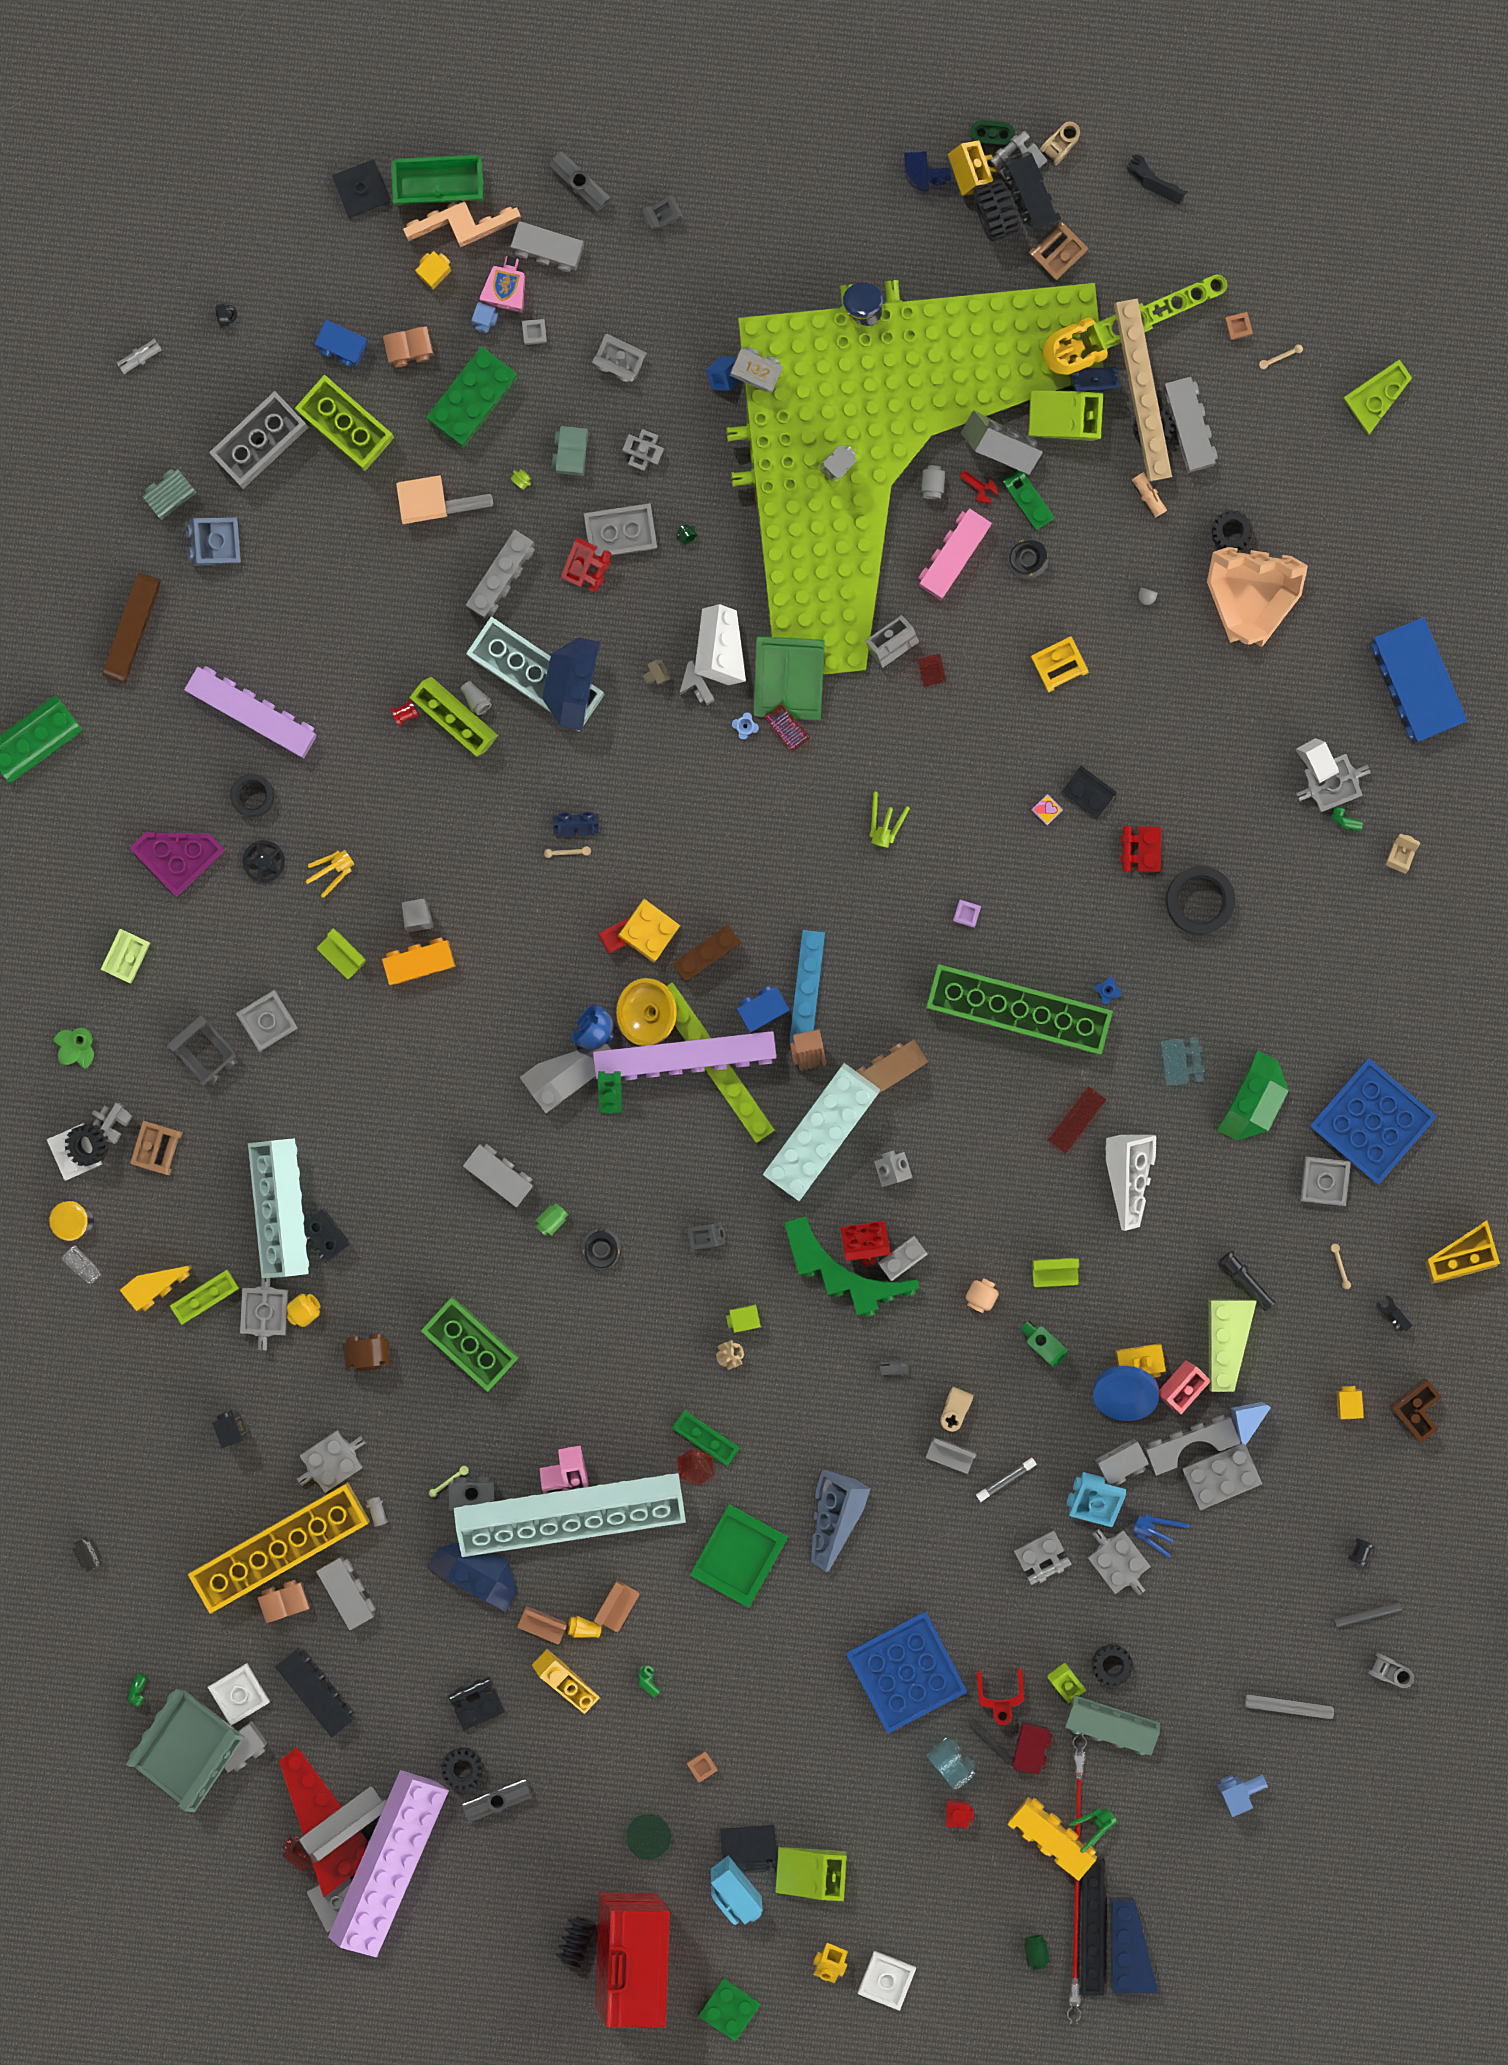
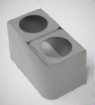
M425 899L402 902L404 927L407 932L433 928L429 905Z

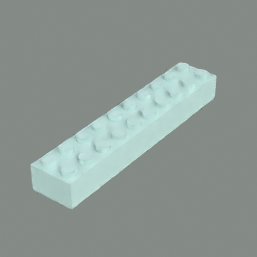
M678 1473L454 1508L456 1532L462 1557L686 1523Z

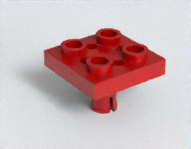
M885 1221L840 1227L846 1261L861 1259V1265L868 1267L867 1259H869L870 1266H873L875 1264L874 1257L890 1255Z

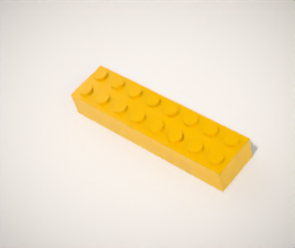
M347 1482L191 1571L188 1576L211 1614L362 1528L370 1520Z

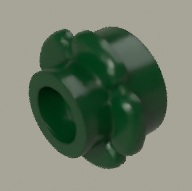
M688 524L683 525L678 529L676 539L681 541L683 545L691 543L698 535L694 530L696 527L694 525L689 526Z

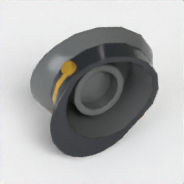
M1026 539L1019 541L1010 549L1008 554V566L1011 572L1021 578H1035L1041 575L1048 565V554L1045 546L1035 540Z
M600 1228L590 1231L584 1237L581 1251L588 1265L602 1270L610 1268L617 1262L620 1256L621 1245L618 1237L612 1231Z

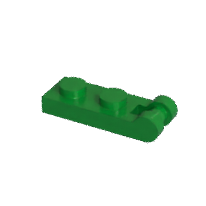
M1015 469L1013 474L1010 476L1006 475L1001 479V482L1035 531H1038L1055 519L1024 472ZM1020 480L1023 486L1016 490L1013 484Z
M598 1071L599 1113H622L621 1071H614V1073Z

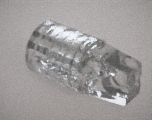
M76 1245L71 1247L61 1258L76 1275L90 1285L101 1275V1272Z

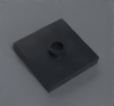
M374 159L332 175L348 218L390 203Z

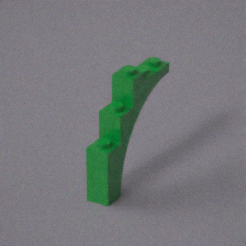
M806 1216L784 1222L798 1274H803L805 1278L816 1275V1270L821 1269L827 1294H832L833 1298L845 1295V1290L850 1289L856 1314H861L862 1318L875 1315L874 1310L878 1309L876 1300H881V1303L894 1300V1295L902 1293L903 1297L916 1294L915 1290L920 1288L917 1279L889 1282L864 1278L834 1261L820 1246L811 1231Z

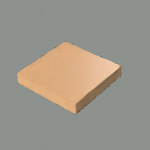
M441 475L396 483L403 524L447 517Z

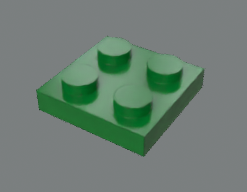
M723 1977L698 2014V2017L736 2042L761 2005V2002Z

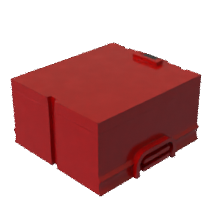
M599 1892L595 2007L606 2027H666L670 1911L658 1893Z

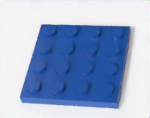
M1367 1058L1309 1127L1351 1161L1374 1183L1379 1185L1437 1116L1370 1058Z
M926 1611L846 1652L887 1734L968 1692Z

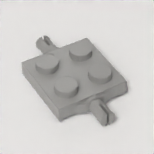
M1347 754L1334 758L1339 773L1321 783L1318 782L1310 769H1306L1304 774L1308 782V788L1296 792L1297 797L1305 794L1297 799L1300 802L1312 797L1317 804L1319 812H1323L1361 797L1363 794L1359 787V778L1371 774L1370 770L1361 772L1368 769V765L1355 770L1350 764Z
M262 1277L261 1287L242 1288L240 1333L258 1336L257 1350H267V1337L286 1335L288 1290L274 1289L270 1287V1278Z
M337 1429L300 1454L308 1472L297 1478L298 1482L303 1486L313 1479L319 1483L326 1493L363 1468L356 1457L355 1450L366 1444V1442L360 1436L349 1443Z
M1097 1529L1092 1535L1100 1545L1087 1559L1114 1594L1124 1587L1131 1585L1139 1596L1145 1589L1137 1579L1151 1566L1123 1530L1114 1537L1106 1539L1100 1529Z

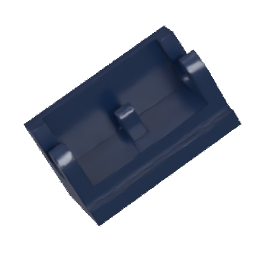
M1115 367L1082 369L1070 374L1071 391L1090 392L1121 388L1120 381L1117 380L1119 370Z

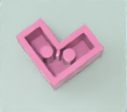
M581 1446L559 1449L560 1465L540 1468L543 1494L589 1487Z

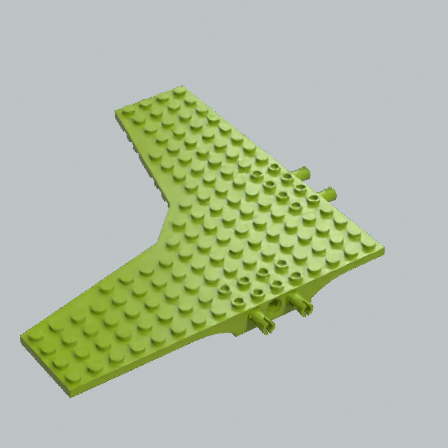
M893 280L892 285L891 281L884 282L887 302L881 306L882 314L879 321L870 326L857 323L846 313L847 310L843 304V296L845 291L852 285L840 286L842 306L840 308L738 318L741 348H753L759 352V356L765 359L767 356L773 357L780 361L779 365L783 366L771 394L744 382L747 424L740 427H726V434L736 433L727 436L728 442L744 439L749 441L752 469L746 472H731V479L741 478L740 480H732V487L750 484L754 486L761 534L771 637L825 640L823 675L866 670L869 649L865 640L871 637L892 484L931 436L966 424L973 410L988 416L1029 401L1030 391H1057L1070 386V374H1058L1047 366L1043 356V348L1049 336L1062 328L1078 324L1079 321L1087 317L1092 318L1096 323L1099 322L1095 283L902 302L899 296V280ZM1087 331L1077 335L1072 334L1073 339L1077 341L1082 339L1085 349L1079 356L1082 359L1095 351L1087 338L1089 337ZM1070 339L1065 341L1063 344L1065 346L1070 344ZM1075 354L1070 356V361L1077 358ZM1103 360L1098 363L1094 362L1091 366L1084 369L1103 368ZM848 445L856 453L854 456L856 462L836 482L831 481L820 470L819 465L838 446L845 447Z

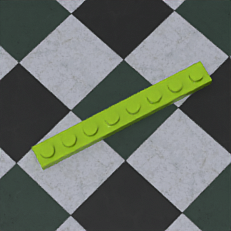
M673 982L667 985L676 1003L677 1013L674 1025L685 1041L711 1039ZM727 1064V1069L714 1070V1066L705 1067V1070L756 1143L775 1131L729 1064Z

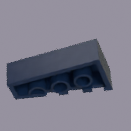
M1110 1897L1112 1992L1158 1993L1135 1900L1133 1897Z

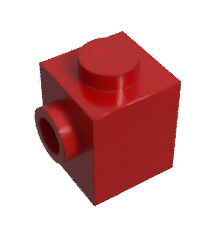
M946 1800V1827L969 1828V1821L973 1822L974 1808H970L969 1801Z

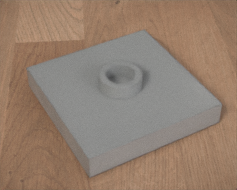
M275 990L236 1013L259 1052L298 1029Z
M1305 1156L1300 1201L1346 1206L1351 1161Z
M351 1877L324 1898L320 1885L307 1891L327 1932L331 1931L352 1883Z

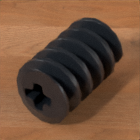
M577 1916L575 1919L567 1920L572 1924V1927H565L564 1929L569 1933V1936L561 1937L566 1941V1944H559L558 1947L563 1950V1953H556L555 1955L562 1962L581 1968L578 1962H582L585 1959L581 1953H586L587 1948L584 1945L590 1944V1939L587 1936H592L594 1933L589 1927H595L596 1923Z

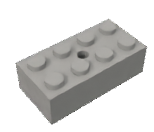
M274 391L209 453L244 489L305 432L308 426ZM258 438H263L264 441L261 444L257 445L256 440Z

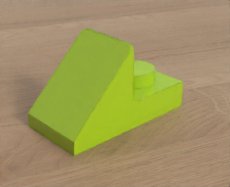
M1063 1663L1048 1675L1050 1682L1068 1704L1072 1702L1074 1695L1080 1696L1086 1691L1066 1663Z

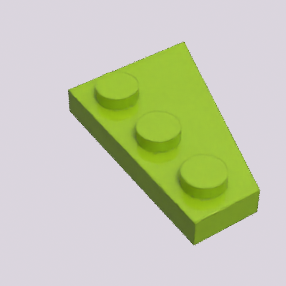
M1400 359L1343 398L1367 435L1372 432L1412 379Z

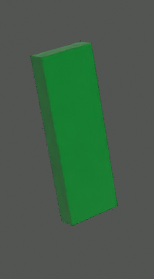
M685 1409L672 1427L677 1433L726 1466L729 1465L740 1449L738 1445Z

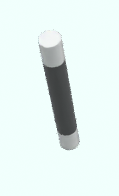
M1033 1458L1028 1459L977 1493L976 1496L982 1502L1036 1466V1462Z

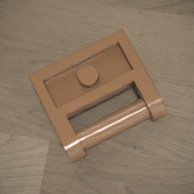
M1061 221L1055 225L1056 229L1036 248H1032L1028 252L1029 256L1055 281L1088 251V247ZM1061 235H1064L1067 239L1045 259L1042 254Z
M143 1121L130 1164L170 1175L173 1155L178 1139H181L183 1132ZM163 1135H169L170 1138L162 1164L157 1165L155 1161Z

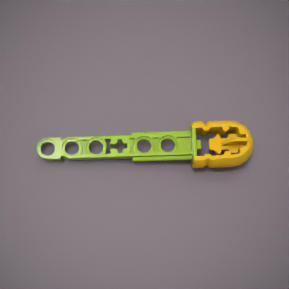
M1213 275L1200 281V283H1195L1148 305L1143 306L1140 303L1139 308L1143 320L1144 333L1153 329L1152 325L1201 304L1206 299L1210 300L1221 295L1227 289V281L1221 275ZM1214 279L1221 283V289L1218 292L1213 291L1210 285ZM1193 288H1198L1201 291L1202 296L1200 300H1194L1191 297ZM1173 297L1181 299L1182 306L1180 309H1175L1172 306L1171 300ZM1166 305L1167 310L1159 313V316L1153 315L1152 311L1155 310V307L1159 309ZM1116 314L1097 323L1092 318L1087 317L1079 321L1078 324L1069 325L1050 335L1043 348V356L1047 366L1058 374L1068 375L1087 368L1094 362L1098 363L1107 358V349L1121 343L1120 335H1116L1112 331L1113 324L1117 323ZM1087 331L1089 335L1087 338L1095 351L1082 359L1079 356L1085 349L1082 339L1077 341L1072 338V334L1077 335ZM1070 339V344L1065 346L1063 343ZM1075 354L1077 358L1070 361V356Z

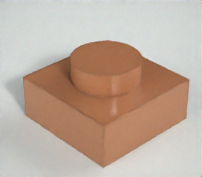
M1247 312L1225 317L1230 341L1253 334Z
M706 1750L687 1762L688 1767L698 1782L703 1781L718 1771Z

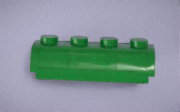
M459 155L399 158L391 161L393 205L484 201L481 156Z
M57 694L0 734V772L10 784L83 731Z

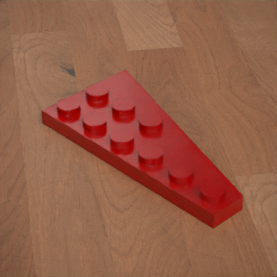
M295 1747L279 1760L304 1836L342 1808V1806L298 1747ZM360 1830L321 1860L313 1862L311 1859L323 1898L356 1873L369 1843Z

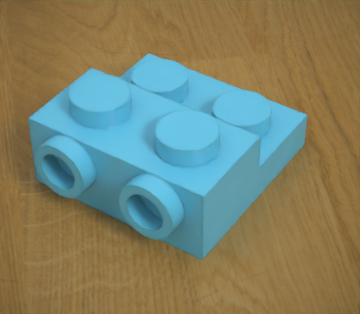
M1083 1472L1081 1478L1076 1477L1074 1481V1494L1069 1493L1066 1505L1070 1507L1069 1516L1113 1527L1126 1497V1489L1105 1484L1104 1477Z

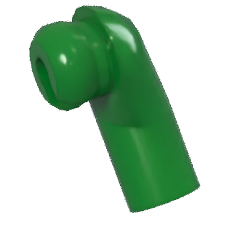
M1333 808V814L1331 813L1332 820L1342 828L1361 831L1363 826L1362 820L1345 817L1344 808Z
M645 1665L638 1672V1685L654 1699L661 1690L652 1683L653 1668L650 1665Z
M137 1673L130 1687L127 1700L130 1705L140 1707L144 1701L143 1696L139 1695L148 1678L144 1674Z

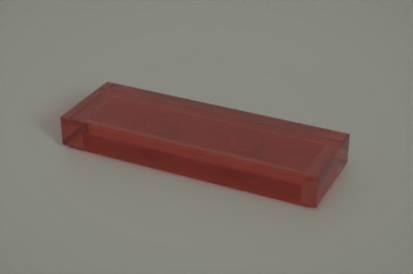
M1088 1086L1049 1137L1048 1141L1066 1154L1106 1102V1099Z

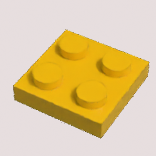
M643 899L618 934V937L654 963L680 925Z

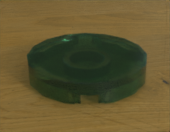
M652 1813L635 1817L629 1824L626 1832V1843L630 1851L642 1859H655L663 1855L671 1841V1833L667 1822L660 1816Z

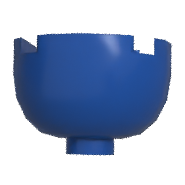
M594 1004L595 1007L590 1005L582 1013L576 1023L580 1026L577 1032L573 1030L571 1035L572 1042L584 1049L595 1050L604 1044L607 1045L614 1035L612 1032L613 1020L610 1014L597 1004Z

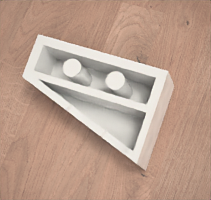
M720 604L702 609L694 673L726 685L746 681L736 610Z

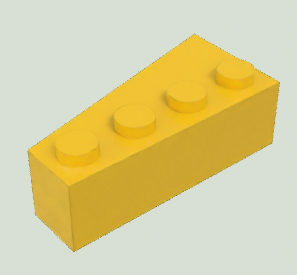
M1028 1797L1011 1816L1007 1825L1012 1829L1016 1826L1020 1828V1832L1029 1842H1034L1035 1840L1041 1852L1049 1857L1054 1855L1056 1857L1054 1861L1079 1881L1096 1861L1095 1849L1090 1846L1084 1853H1081L1080 1850L1084 1844L1078 1840L1079 1836L1072 1829L1068 1828L1066 1830L1060 1825L1061 1820L1053 1813L1049 1815L1045 1812L1041 1802L1035 1798L1031 1800Z

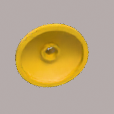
M642 978L633 981L623 990L618 1000L616 1013L620 1030L629 1041L641 1046L656 1045L668 1037L674 1027L677 1010L675 999L665 984L655 979Z

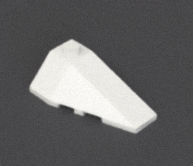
M1118 1135L1106 1138V1164L1121 1229L1126 1231L1140 1227L1146 1202L1143 1194L1145 1186L1149 1185L1151 1178H1148L1150 1164L1154 1165L1156 1158V1135Z

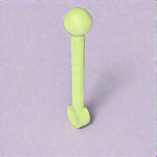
M462 1466L459 1472L439 1487L431 1489L429 1496L435 1498L439 1491L449 1485V1482L453 1481L454 1477L466 1475L469 1471L468 1467Z

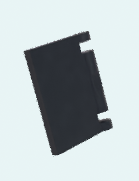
M774 1825L720 1828L722 1860L729 1855L736 1866L743 1871L767 1869V1859H772V1867L777 1868Z

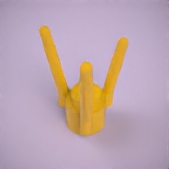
M345 850L342 852L336 851L332 855L308 864V867L311 868L332 860L331 865L307 879V884L334 868L338 872L342 870L339 876L321 894L322 898L326 897L345 875L352 871L350 867L355 865Z

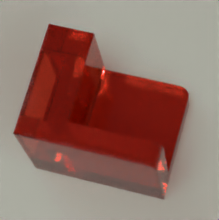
M940 654L917 660L924 687L946 682Z
M690 1449L677 1458L680 1479L700 1485L714 1476L711 1455Z

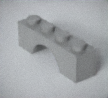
M1223 1414L1212 1418V1423L1203 1425V1423L1191 1426V1431L1184 1434L1182 1431L1169 1435L1170 1439L1163 1442L1161 1439L1149 1442V1447L1144 1449L1154 1474L1157 1476L1177 1468L1180 1452L1192 1442H1208L1218 1451L1240 1444L1231 1418L1229 1416L1225 1417Z

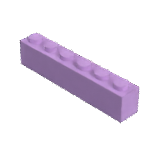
M207 666L204 669L196 668L184 689L186 692L298 756L305 758L317 737L313 732L314 728L305 722H302L301 725L294 722L295 717L284 710L281 714L273 710L275 705L266 700H263L262 703L254 699L256 694L245 688L243 691L236 689L235 682L226 677L222 681L215 677L217 672Z

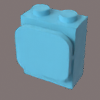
M728 1855L711 1868V1896L734 1925L739 1923V1918L744 1924L749 1921L754 1922L761 1916L763 1911L762 1896Z

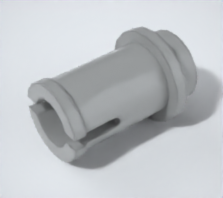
M379 1496L368 1499L366 1508L370 1510L374 1527L388 1522L382 1506L383 1500H380Z

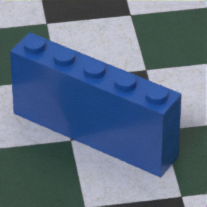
M1424 617L1371 640V651L1374 657L1378 656L1380 660L1379 670L1383 678L1387 677L1390 684L1387 686L1389 694L1398 703L1396 710L1400 719H1404L1406 722L1405 732L1409 740L1413 739L1415 744L1468 721Z

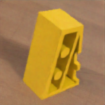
M1487 1220L1425 1262L1431 1284L1494 1268L1500 1264Z

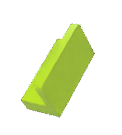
M333 928L327 934L328 937L317 947V950L347 979H350L367 960Z
M1079 1258L1032 1260L1033 1286L1078 1285Z

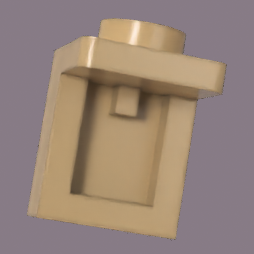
M1399 834L1392 845L1385 865L1406 874L1420 842L1411 836Z

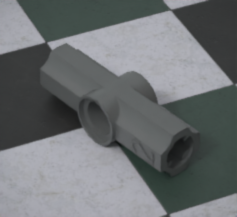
M562 151L549 163L548 166L597 213L611 199L584 170H581ZM582 177L586 182L583 186L579 187L574 185V180Z
M525 1778L503 1788L494 1789L490 1793L465 1802L462 1805L470 1823L492 1813L501 1812L507 1807L532 1798L533 1795ZM499 1795L503 1798L504 1803L500 1806L494 1805L491 1798Z

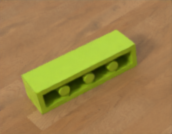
M433 677L423 680L409 697L477 757L485 753L499 736Z

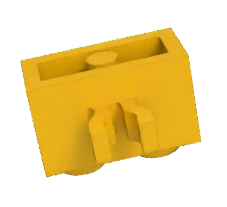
M980 141L962 143L948 153L962 196L971 195L975 187L993 181L991 174L995 173L997 168L988 166L987 162L993 157L992 155H984Z
M1161 1344L1115 1350L1117 1366L1137 1367L1148 1372L1153 1378L1160 1377V1372H1166Z

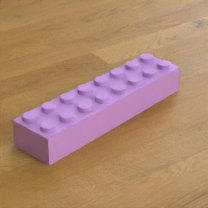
M400 1770L328 1938L340 1948L377 1957L449 1792L439 1782Z

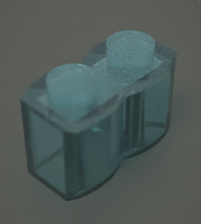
M946 1737L927 1752L926 1756L953 1790L956 1791L976 1775L973 1770L976 1766L968 1756L965 1759L959 1753L962 1749L954 1739L949 1741Z

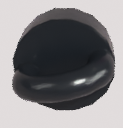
M225 304L215 306L217 321L220 327L229 326V323L236 320L237 310L234 306H225ZM227 311L232 312V316L229 318L227 315Z

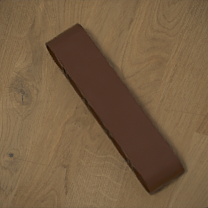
M140 572L137 574L103 670L104 677L121 683L127 681L160 588V579Z

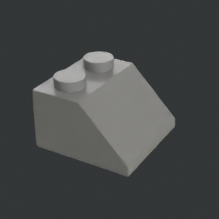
M1135 1439L1095 1459L1107 1484H1113L1114 1486L1125 1482V1477L1131 1473L1134 1476L1146 1470L1145 1466L1149 1464L1138 1441Z

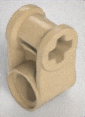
M1074 122L1064 123L1040 148L1041 153L1045 152L1054 161L1053 164L1055 166L1061 162L1069 150L1077 143L1080 135L1078 125ZM1066 129H1072L1076 136L1072 139H1067L1063 132Z
M952 1386L940 1419L944 1429L953 1432L961 1427L965 1414L971 1405L973 1394ZM954 1415V1420H956L957 1423L956 1425L952 1424L951 1427H948V1422H946L945 1420L947 1417L951 1418V1416Z

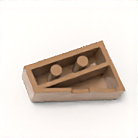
M914 1039L904 1046L901 1043L889 1049L890 1055L884 1058L881 1054L871 1061L873 1064L871 1067L865 1069L862 1066L856 1072L881 1089L879 1091L881 1093L928 1062Z

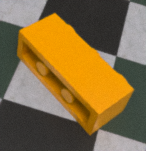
M437 938L429 941L430 945L425 947L417 944L408 947V952L400 954L399 950L387 953V958L382 959L389 985L392 986L456 967L449 941Z

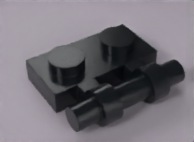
M490 1677L483 1680L478 1679L474 1681V1684L464 1689L460 1687L455 1690V1693L448 1695L451 1704L457 1701L461 1702L462 1706L454 1711L463 1731L505 1712L497 1692L494 1691L489 1694L486 1692L485 1688L493 1685ZM478 1692L480 1698L469 1702L467 1697Z

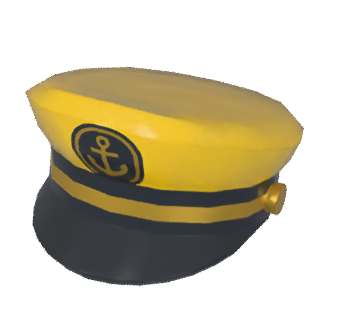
M67 1201L55 1206L51 1211L49 1222L52 1232L58 1238L73 1241L91 1231L94 1219L92 1213L87 1208L76 1202Z

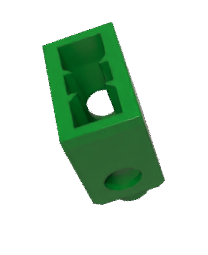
M1028 1321L1020 1329L1029 1338L1026 1342L1054 1369L1070 1353L1042 1325L1037 1328L1031 1321ZM1041 1337L1046 1339V1343L1043 1346L1037 1343Z

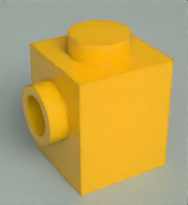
M433 251L430 255L427 253L419 261L420 266L415 272L434 290L451 272L449 266L451 262L442 253L437 255Z

